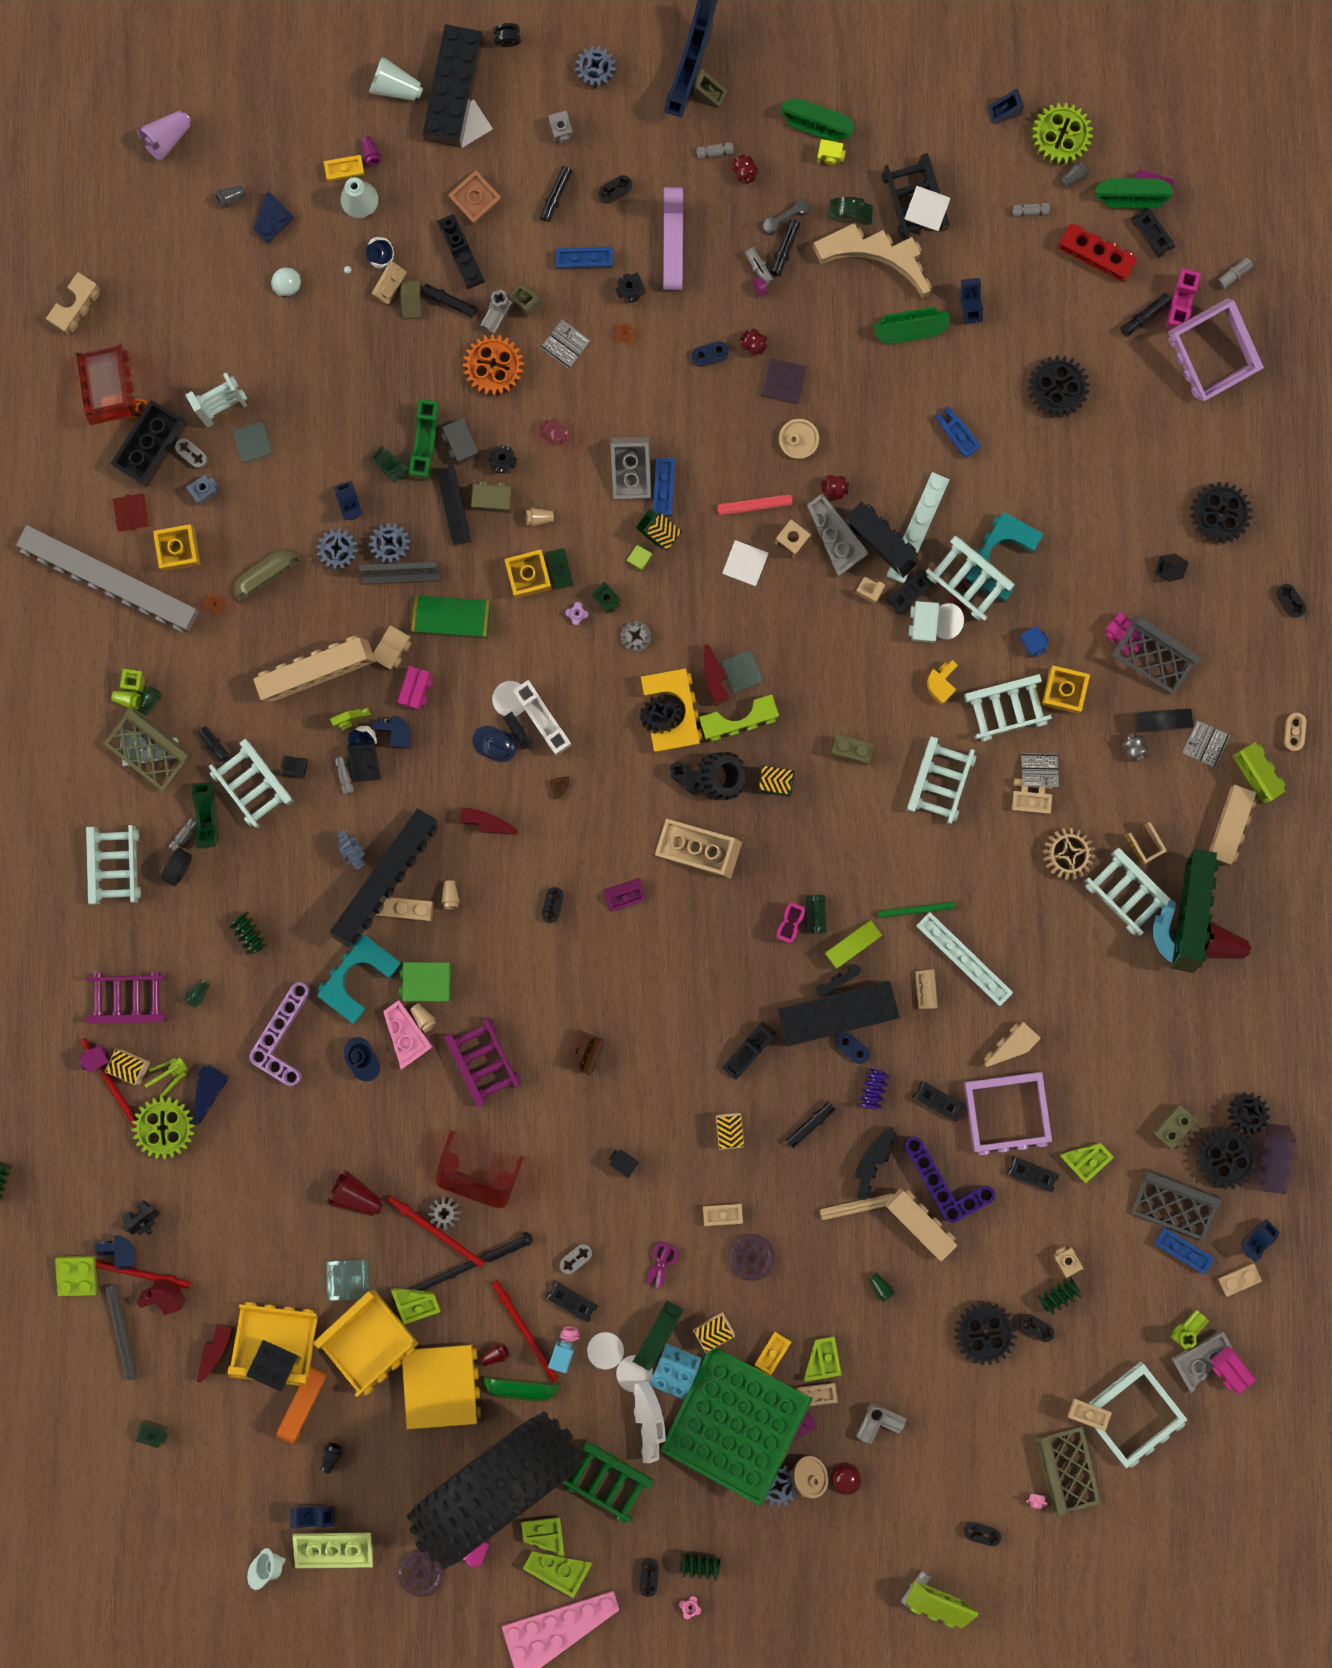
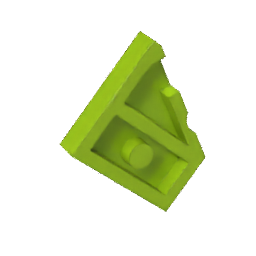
M365 708L362 711L360 709L351 710L337 715L330 720L337 730L341 729L344 731L351 728L352 723L370 716L371 713L369 708Z
M1101 1143L1059 1155L1085 1184L1114 1158Z
M400 1288L391 1289L404 1325L441 1312L434 1292Z
M835 1336L815 1339L804 1381L808 1382L841 1376Z
M560 1516L521 1521L523 1542L564 1556Z

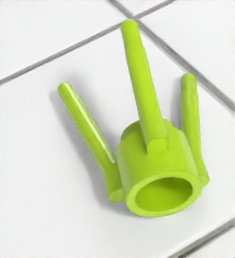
M174 1057L170 1061L150 1068L149 1072L168 1066L169 1070L144 1085L145 1088L153 1085L170 1073L173 1076L178 1075L160 1094V1097H164L181 1078L186 1076L185 1071L188 1070V1067L181 1057L177 1059Z

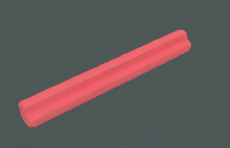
M788 494L719 504L717 508L719 515L789 506L792 505L793 501L792 496Z

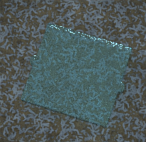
M263 422L250 426L247 424L245 427L233 431L243 463L254 459L259 460L260 457L273 453Z
M751 650L739 655L735 654L734 657L722 661L733 692L745 688L750 689L752 685L763 681Z

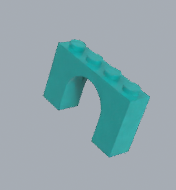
M1003 512L1001 517L996 516L992 523L995 528L992 533L987 532L983 540L986 544L983 549L979 548L977 553L990 563L991 549L1003 542L1016 544L1033 553L1043 533ZM978 564L972 566L966 574L967 578L965 581L973 585L982 574V568ZM993 577L987 578L979 589L990 594L997 586V580ZM1015 585L1010 591L1008 589L1002 590L997 599L1005 603Z
M367 935L362 937L358 945H354L355 947L351 952L347 951L341 959L343 963L340 967L336 966L329 974L331 976L327 983L324 981L318 988L319 993L317 996L352 1024L357 1023L367 1008L347 992L345 987L347 972L356 964L368 963L391 979L403 964Z

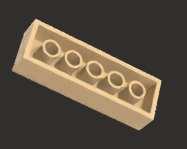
M352 636L347 638L343 644L334 643L329 645V649L325 651L316 650L310 653V657H299L294 659L292 664L287 665L284 663L276 666L274 671L269 672V670L260 672L258 674L259 677L253 679L260 699L272 703L376 662L369 641L361 637Z

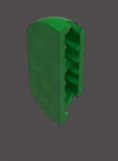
M802 99L787 100L781 107V115L788 121L787 124L803 132L833 142L850 138L853 133L854 125L851 119L834 110Z
M1112 178L1101 182L1096 187L1095 195L1097 200L1099 199L1109 208H1159L1161 204L1171 200L1173 191L1171 185L1161 179Z
M936 307L893 313L882 316V320L874 324L876 337L887 344L929 338L941 334L948 327L950 315L946 310L944 312L936 310Z
M483 1376L486 1390L498 1398L544 1402L552 1399L560 1388V1383Z

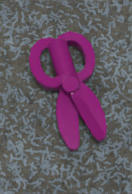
M659 1242L655 1246L653 1258L657 1263L653 1265L647 1275V1284H650L657 1275L656 1288L659 1289L662 1286L666 1276L665 1265L671 1266L678 1257V1250L675 1246L668 1245L666 1242ZM661 1246H664L661 1256L658 1258L657 1251ZM672 1249L674 1256L671 1261H667Z

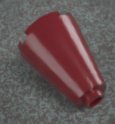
M1211 921V924L1207 927L1210 937L1208 943H1205V950H1207L1206 959H1244L1250 954L1251 946L1248 940Z
M345 1169L343 1174L339 1175L330 1192L334 1194L332 1199L328 1198L327 1204L332 1207L374 1216L375 1213L379 1214L383 1207L382 1199Z

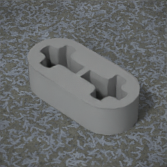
M182 438L176 442L175 449L182 458L196 469L206 467L208 464L207 456L191 441ZM188 444L187 447L191 452L187 453L185 450L181 452L182 448L180 446ZM194 454L197 457L202 456L203 462L201 464L199 462L196 463V460L192 457Z
M587 1244L578 1245L561 1260V1271L565 1274L575 1272L591 1258V1247ZM580 1248L583 1250L588 1249V1257L582 1256L577 1259L576 1256L579 1255ZM572 1259L576 1260L572 1264V1270H570L569 1268L564 1269L565 1260H567L568 1262H570Z

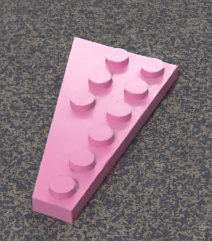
M614 1590L502 1625L514 1668L543 1667L618 1612L619 1606Z

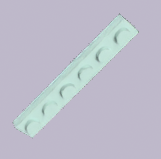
M934 472L931 473L903 537L906 544L909 542L916 548L917 553L950 480ZM890 567L886 577L904 584L908 574L902 578Z
M930 912L916 925L998 1006H1001L1012 995L1013 992Z

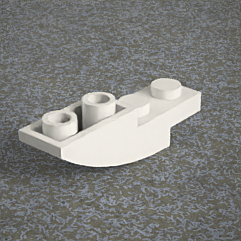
M648 1381L636 1383L634 1388L635 1423H642L641 1435L643 1446L641 1454L643 1456V1463H652L659 1460V1443L666 1441L662 1411L653 1388Z

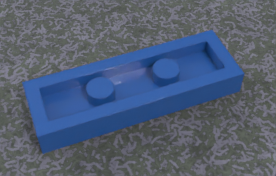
M612 247L556 248V269L613 267Z
M656 457L653 511L656 513L661 512L664 516H672L675 459Z
M1164 1227L1154 1242L1156 1246L1204 1275L1215 1259Z

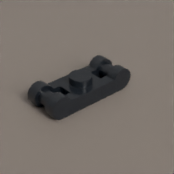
M1145 208L1140 215H1135L1131 218L1134 226L1139 229L1158 258L1162 257L1167 250L1175 248L1174 242L1149 208ZM1147 219L1150 223L1145 226L1143 221ZM1160 239L1164 242L1161 246L1157 242Z
M921 570L886 600L889 605L891 604L894 607V612L897 615L902 613L935 585L927 578V573L924 570ZM919 580L924 584L922 588L916 583ZM900 596L905 600L902 604L897 600Z
M857 964L851 965L847 973L842 975L839 972L831 977L832 982L827 985H818L815 990L816 993L823 996L856 977L861 972L860 966Z
M921 1080L920 1088L917 1093H914L912 1098L957 1121L959 1118L957 1115L961 1109L963 1110L965 1104ZM927 1090L932 1093L929 1099L924 1097ZM949 1103L954 1105L951 1112L946 1110Z
M1012 1157V1165L1010 1169L1008 1168L1006 1174L1053 1193L1055 1188L1053 1185L1055 1180H1058L1059 1174L1018 1157ZM1020 1165L1025 1167L1022 1174L1017 1172ZM1044 1175L1049 1176L1046 1183L1041 1182Z
M555 1280L552 1284L551 1292H548L545 1298L589 1323L590 1316L593 1310L596 1311L598 1305ZM560 1291L565 1293L562 1300L557 1297ZM581 1304L587 1306L584 1312L578 1310Z

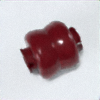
M740 155L734 159L731 168L740 183L745 182L749 184L756 180L755 176L759 173V170L751 156Z
M752 328L750 332L746 330L740 338L743 341L741 348L747 350L752 356H756L758 353L762 355L768 347L765 344L768 340L767 337L760 334L755 328Z
M827 475L826 479L821 482V492H824L826 498L841 500L844 498V494H848L849 482L846 483L844 476Z

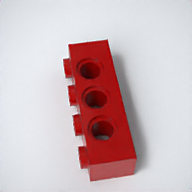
M1069 224L1057 247L1123 283L1126 281L1137 260L1132 252L1117 248L1118 246L1113 242L1103 241L1099 235L1084 231V228L1078 224ZM1078 239L1084 240L1085 243H1086V245H1085V246H1080V245H1078V244H1077V240H1078ZM1099 248L1103 254L1097 255L1093 249ZM1111 257H1116V258H1118V259H1119V263H1118V264L1112 263L1111 260H1110V258H1111Z

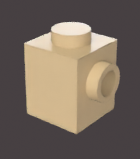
M1070 1246L1058 1248L1056 1254L1053 1255L1062 1274L1066 1278L1083 1269L1074 1250Z

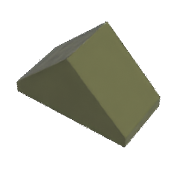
M701 70L693 86V96L716 107H720L728 91L704 70Z
M421 280L402 281L400 295L403 319L422 318Z
M522 284L508 296L527 318L541 306L540 297Z

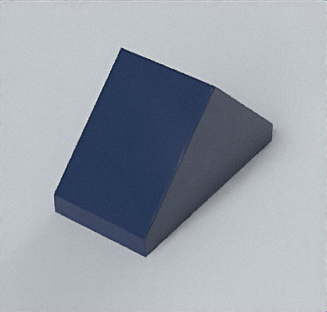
M1015 89L987 107L993 124H997L1021 116L1024 105L1018 89Z

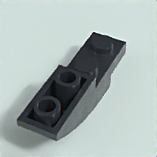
M455 214L438 220L437 223L467 289L484 283L485 280Z
M889 1126L864 1153L854 1175L856 1178L861 1179L856 1198L865 1201V1198L870 1196L872 1186L869 1184L871 1178L875 1179L878 1170L875 1164L884 1165V1162H888L891 1154L888 1148L890 1143H894L896 1137L893 1127Z

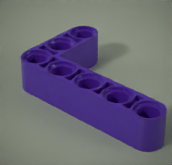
M915 1136L906 1139L905 1149L940 1212L947 1221L951 1223L958 1222L994 1201L995 1191L987 1185L980 1186L955 1200L921 1139ZM912 1140H917L919 1143V1147L915 1151L909 1149V1143ZM921 1157L928 1159V1165L924 1168H921L918 1164ZM931 1174L937 1175L938 1181L936 1184L931 1185L928 1183V1177ZM989 1189L991 1193L990 1198L983 1200L981 1192ZM941 1191L947 1193V1199L943 1202L937 1198L938 1193ZM966 1199L973 1200L974 1205L971 1209L964 1207ZM955 1208L957 1211L956 1217L948 1218L947 1211Z

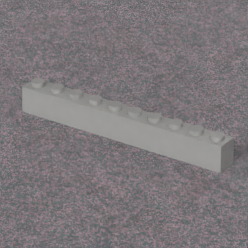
M28 525L25 526L16 544L24 555L30 557L33 554L38 557L37 561L45 565L49 562L55 565L53 569L63 574L67 571L71 573V578L79 582L83 579L89 582V587L97 591L101 588L105 590V595L113 599L117 596L122 599V603L129 607H132L134 604L139 607L138 611L146 615L152 613L156 615V620L164 624L168 621L173 624L172 628L183 632V630L189 632L199 613L197 609Z

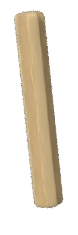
M894 1194L821 1209V1219L828 1220L886 1207L884 1204Z

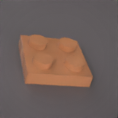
M476 170L448 195L473 224L502 200L500 195Z

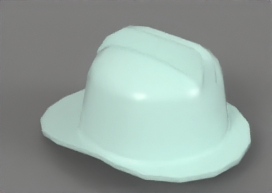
M264 1548L249 1567L247 1579L250 1587L254 1590H259L268 1581L277 1579L281 1575L285 1558L273 1553L269 1548Z

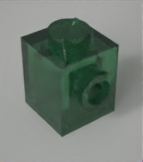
M145 1420L141 1423L136 1442L159 1448L162 1446V1443L165 1444L169 1433L166 1430L168 1426Z

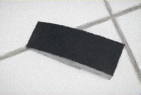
M1191 709L1161 710L1135 714L1137 734L1194 728Z
M761 1021L723 1065L722 1069L737 1080L777 1033Z

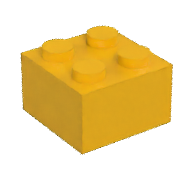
M191 524L153 531L160 570L166 572L201 565L195 528Z
M542 550L504 559L515 599L552 590Z
M1052 666L1049 669L1041 705L1079 714L1082 712L1090 674Z

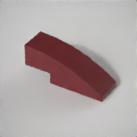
M707 643L704 645V673L715 706H718L729 699V695L721 683L727 676Z
M461 807V824L479 825L480 833L518 835L519 831L497 816L477 809Z
M218 1324L213 1342L208 1341L204 1344L197 1382L201 1383L221 1361L231 1341L234 1331L233 1326Z

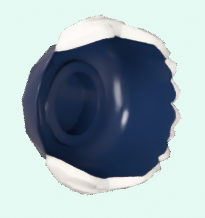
M372 238L365 250L366 258L376 268L386 267L394 257L391 242L386 238Z
M359 726L352 729L349 733L348 743L351 745L373 741L377 744L375 732L369 726Z

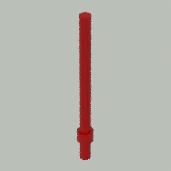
M87 1038L80 1041L86 1052L92 1049ZM104 1065L97 1068L133 1128H137V1125L133 1124L132 1121H138L109 1073L105 1072L106 1068Z
M392 1195L388 1198L387 1202L397 1208L398 1212L404 1217L408 1216L478 1267H483L485 1264L484 1260L411 1210V1206L406 1203L403 1204Z
M96 1260V1268L152 1281L166 1279L172 1281L178 1287L190 1289L191 1281L178 1279L174 1275L169 1274L165 1276L139 1269L117 1270L113 1263Z
M498 1279L495 1280L491 1285L498 1294L500 1303L505 1305L551 1381H557L559 1377L553 1369L548 1368L549 1361L511 1302L509 1293L504 1291Z

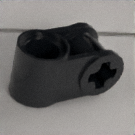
M681 762L674 763L669 769L670 776L695 796L698 792L697 786L699 785L698 782H695L697 774ZM674 767H675V768L681 767V768H682V769H681V772H682L683 774H682V775L679 774V775L676 776V775L674 774V773H675Z

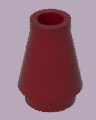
M496 1343L483 1355L479 1356V1360L482 1366L485 1367L490 1364L506 1361V1358L509 1357V1352L504 1343Z

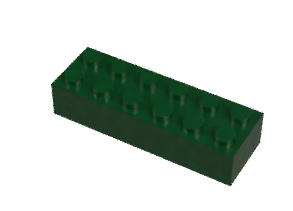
M1194 848L1186 860L1171 969L1195 973L1198 967L1201 968L1202 962L1206 961L1207 950H1205V943H1208L1210 937L1207 927L1211 924L1212 914L1209 912L1210 907H1213L1215 898L1212 895V889H1215L1217 878L1214 877V874L1219 867V860H1216V852Z

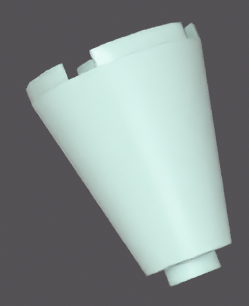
M381 57L369 93L415 101V98H420L423 88L420 87L421 83L388 59Z
M350 178L346 182L340 199L344 211L349 216L360 219L375 212L378 206V194L375 188L359 178Z

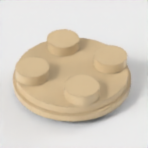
M793 419L782 427L779 434V444L783 452L789 457L804 459L816 451L819 444V433L816 427L808 420Z
M806 1456L801 1458L790 1472L794 1486L803 1498H818L827 1489V1469L816 1457Z

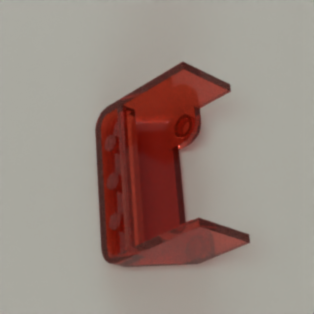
M450 1131L435 1177L436 1184L442 1189L489 1206L504 1208L510 1200L525 1156L520 1155L514 1174L501 1172L496 1176L492 1184L457 1171L459 1157L455 1153L450 1152L456 1131Z

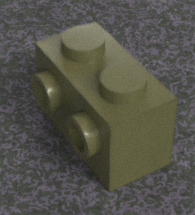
M1177 1104L1152 1134L1169 1149L1173 1150L1174 1147L1177 1149L1184 1142L1182 1138L1187 1133L1190 1134L1197 1126L1195 1123L1198 1120L1181 1105Z

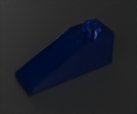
M212 1064L203 1066L198 1073L200 1077L197 1080L193 1125L195 1126L200 1125L230 1078L229 1075Z

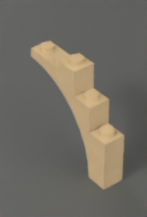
M854 223L813 243V249L821 264L847 257L868 258L880 261L903 274L914 285L922 299L930 294L931 284L928 278H924L920 262H916L922 250L919 243L915 242L913 237L891 246L893 245L891 237L882 230L863 240L864 235L861 228H857Z

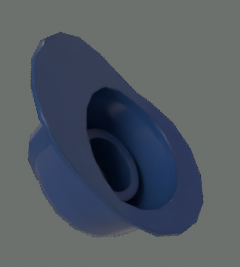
M483 726L477 729L473 735L472 742L475 750L494 761L507 762L516 754L517 744L513 736L498 728Z
M361 1037L352 1038L346 1043L344 1047V1060L355 1077L366 1082L374 1080L380 1072V1064L370 1043Z

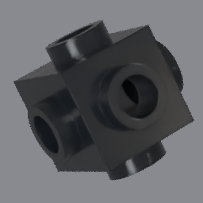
M638 272L632 275L625 274L617 281L616 293L619 299L623 298L625 303L628 301L633 303L639 300L640 296L646 294Z
M501 445V447L496 446L495 450L491 451L488 462H491L494 472L510 474L512 468L515 469L517 458L514 451H511V447ZM504 456L506 457V459L504 461H500L499 457Z

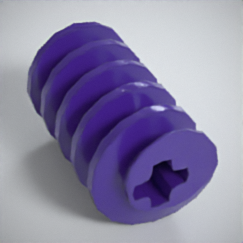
M868 1068L872 1073H867L865 1076L870 1081L863 1082L868 1088L861 1090L866 1096L859 1097L864 1103H858V1105L873 1110L881 1109L882 1105L878 1102L884 1101V1098L880 1094H886V1090L882 1087L888 1086L884 1079H890V1076L886 1072Z

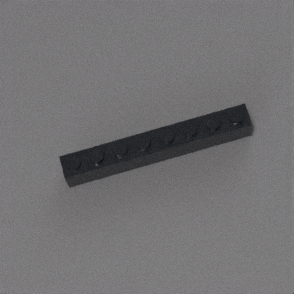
M418 808L330 930L333 939L350 949L354 945H358L364 930H368L371 927L374 916L382 911L386 899L392 897L396 885L404 880L405 872L409 867L412 868L417 860L416 857L426 849L427 841L430 837L436 835L438 824L435 818Z

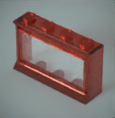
M122 344L84 354L76 352L84 414L90 426L135 416L134 408L137 407L135 397L132 396V392H135L133 382L129 378L132 377L130 365L127 364L130 361L128 351L123 349Z

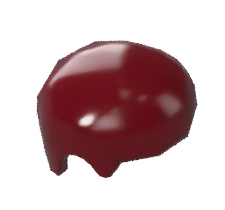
M848 1462L840 1463L833 1469L831 1474L834 1488L843 1495L853 1494L861 1486V1475L853 1464Z

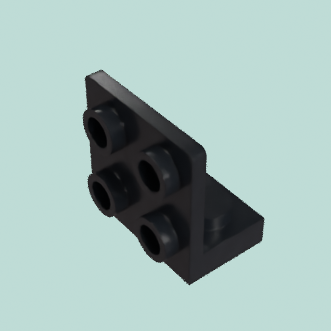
M263 1340L246 1375L281 1392L294 1365L299 1364L302 1357Z

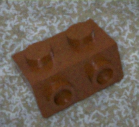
M577 1029L563 1065L590 1076L596 1067L597 1057L603 1050L604 1040Z

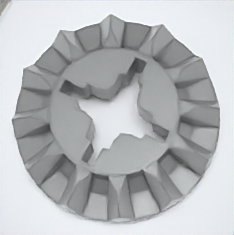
M639 621L629 622L623 627L621 632L622 644L630 651L636 652L645 649L651 641L650 629L645 623ZM640 629L639 636L643 641L636 639L632 642L633 636L629 631L636 633Z

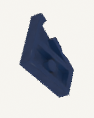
M268 191L255 223L254 231L269 244L295 218Z

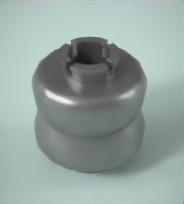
M1136 733L1125 737L1126 741L1122 743V748L1126 751L1127 759H1135V762L1146 758L1145 754L1149 752V748L1145 744L1144 737L1142 735L1136 736Z

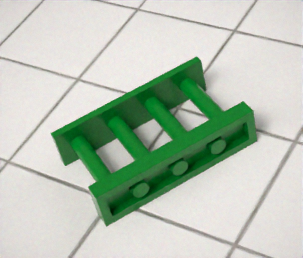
M586 1440L582 1448L585 1451L582 1465L577 1469L571 1480L567 1479L563 1482L564 1488L572 1493L578 1492L612 1512L620 1522L625 1523L627 1521L631 1523L632 1516L628 1514L641 1490L645 1489V1487L650 1489L654 1479ZM596 1457L602 1461V1466L587 1490L578 1485V1482L591 1460ZM613 1467L619 1471V1476L604 1500L595 1495V1492L608 1469ZM630 1477L635 1480L636 1485L621 1510L611 1503L625 1479Z

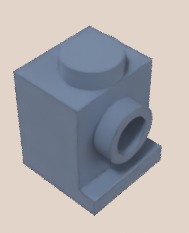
M203 475L193 484L186 487L200 506L218 493V490L215 488L218 484L212 476L208 478L206 475ZM206 485L205 490H200L201 486Z

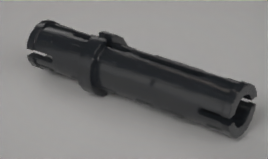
M566 166L561 167L550 195L545 199L546 204L539 216L541 220L550 222L555 209L559 207V200L573 172L570 168Z
M789 220L779 250L775 252V260L770 269V273L775 276H781L784 265L790 258L789 252L801 225L799 221Z
M427 283L422 288L421 295L435 300L437 304L446 305L470 318H473L477 311L476 306L449 295L443 289L439 290Z
M1163 293L1143 311L1134 314L1129 322L1120 327L1123 335L1129 337L1135 330L1144 327L1149 319L1172 303L1171 298L1166 293Z
M827 1101L785 1140L794 1149L820 1124L822 1125L824 1120L836 1109Z

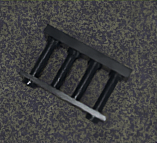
M928 153L920 156L917 165L890 172L889 166L885 165L883 173H881L884 184L887 183L900 225L898 226L899 236L903 237L905 241L910 238L909 233L928 227L917 223L907 226L904 215H906L909 206L901 208L898 197L914 193L916 186L940 194V190ZM917 172L923 173L925 180L922 183L898 190L895 189L893 179ZM946 212L940 226L941 232L948 230L950 226Z

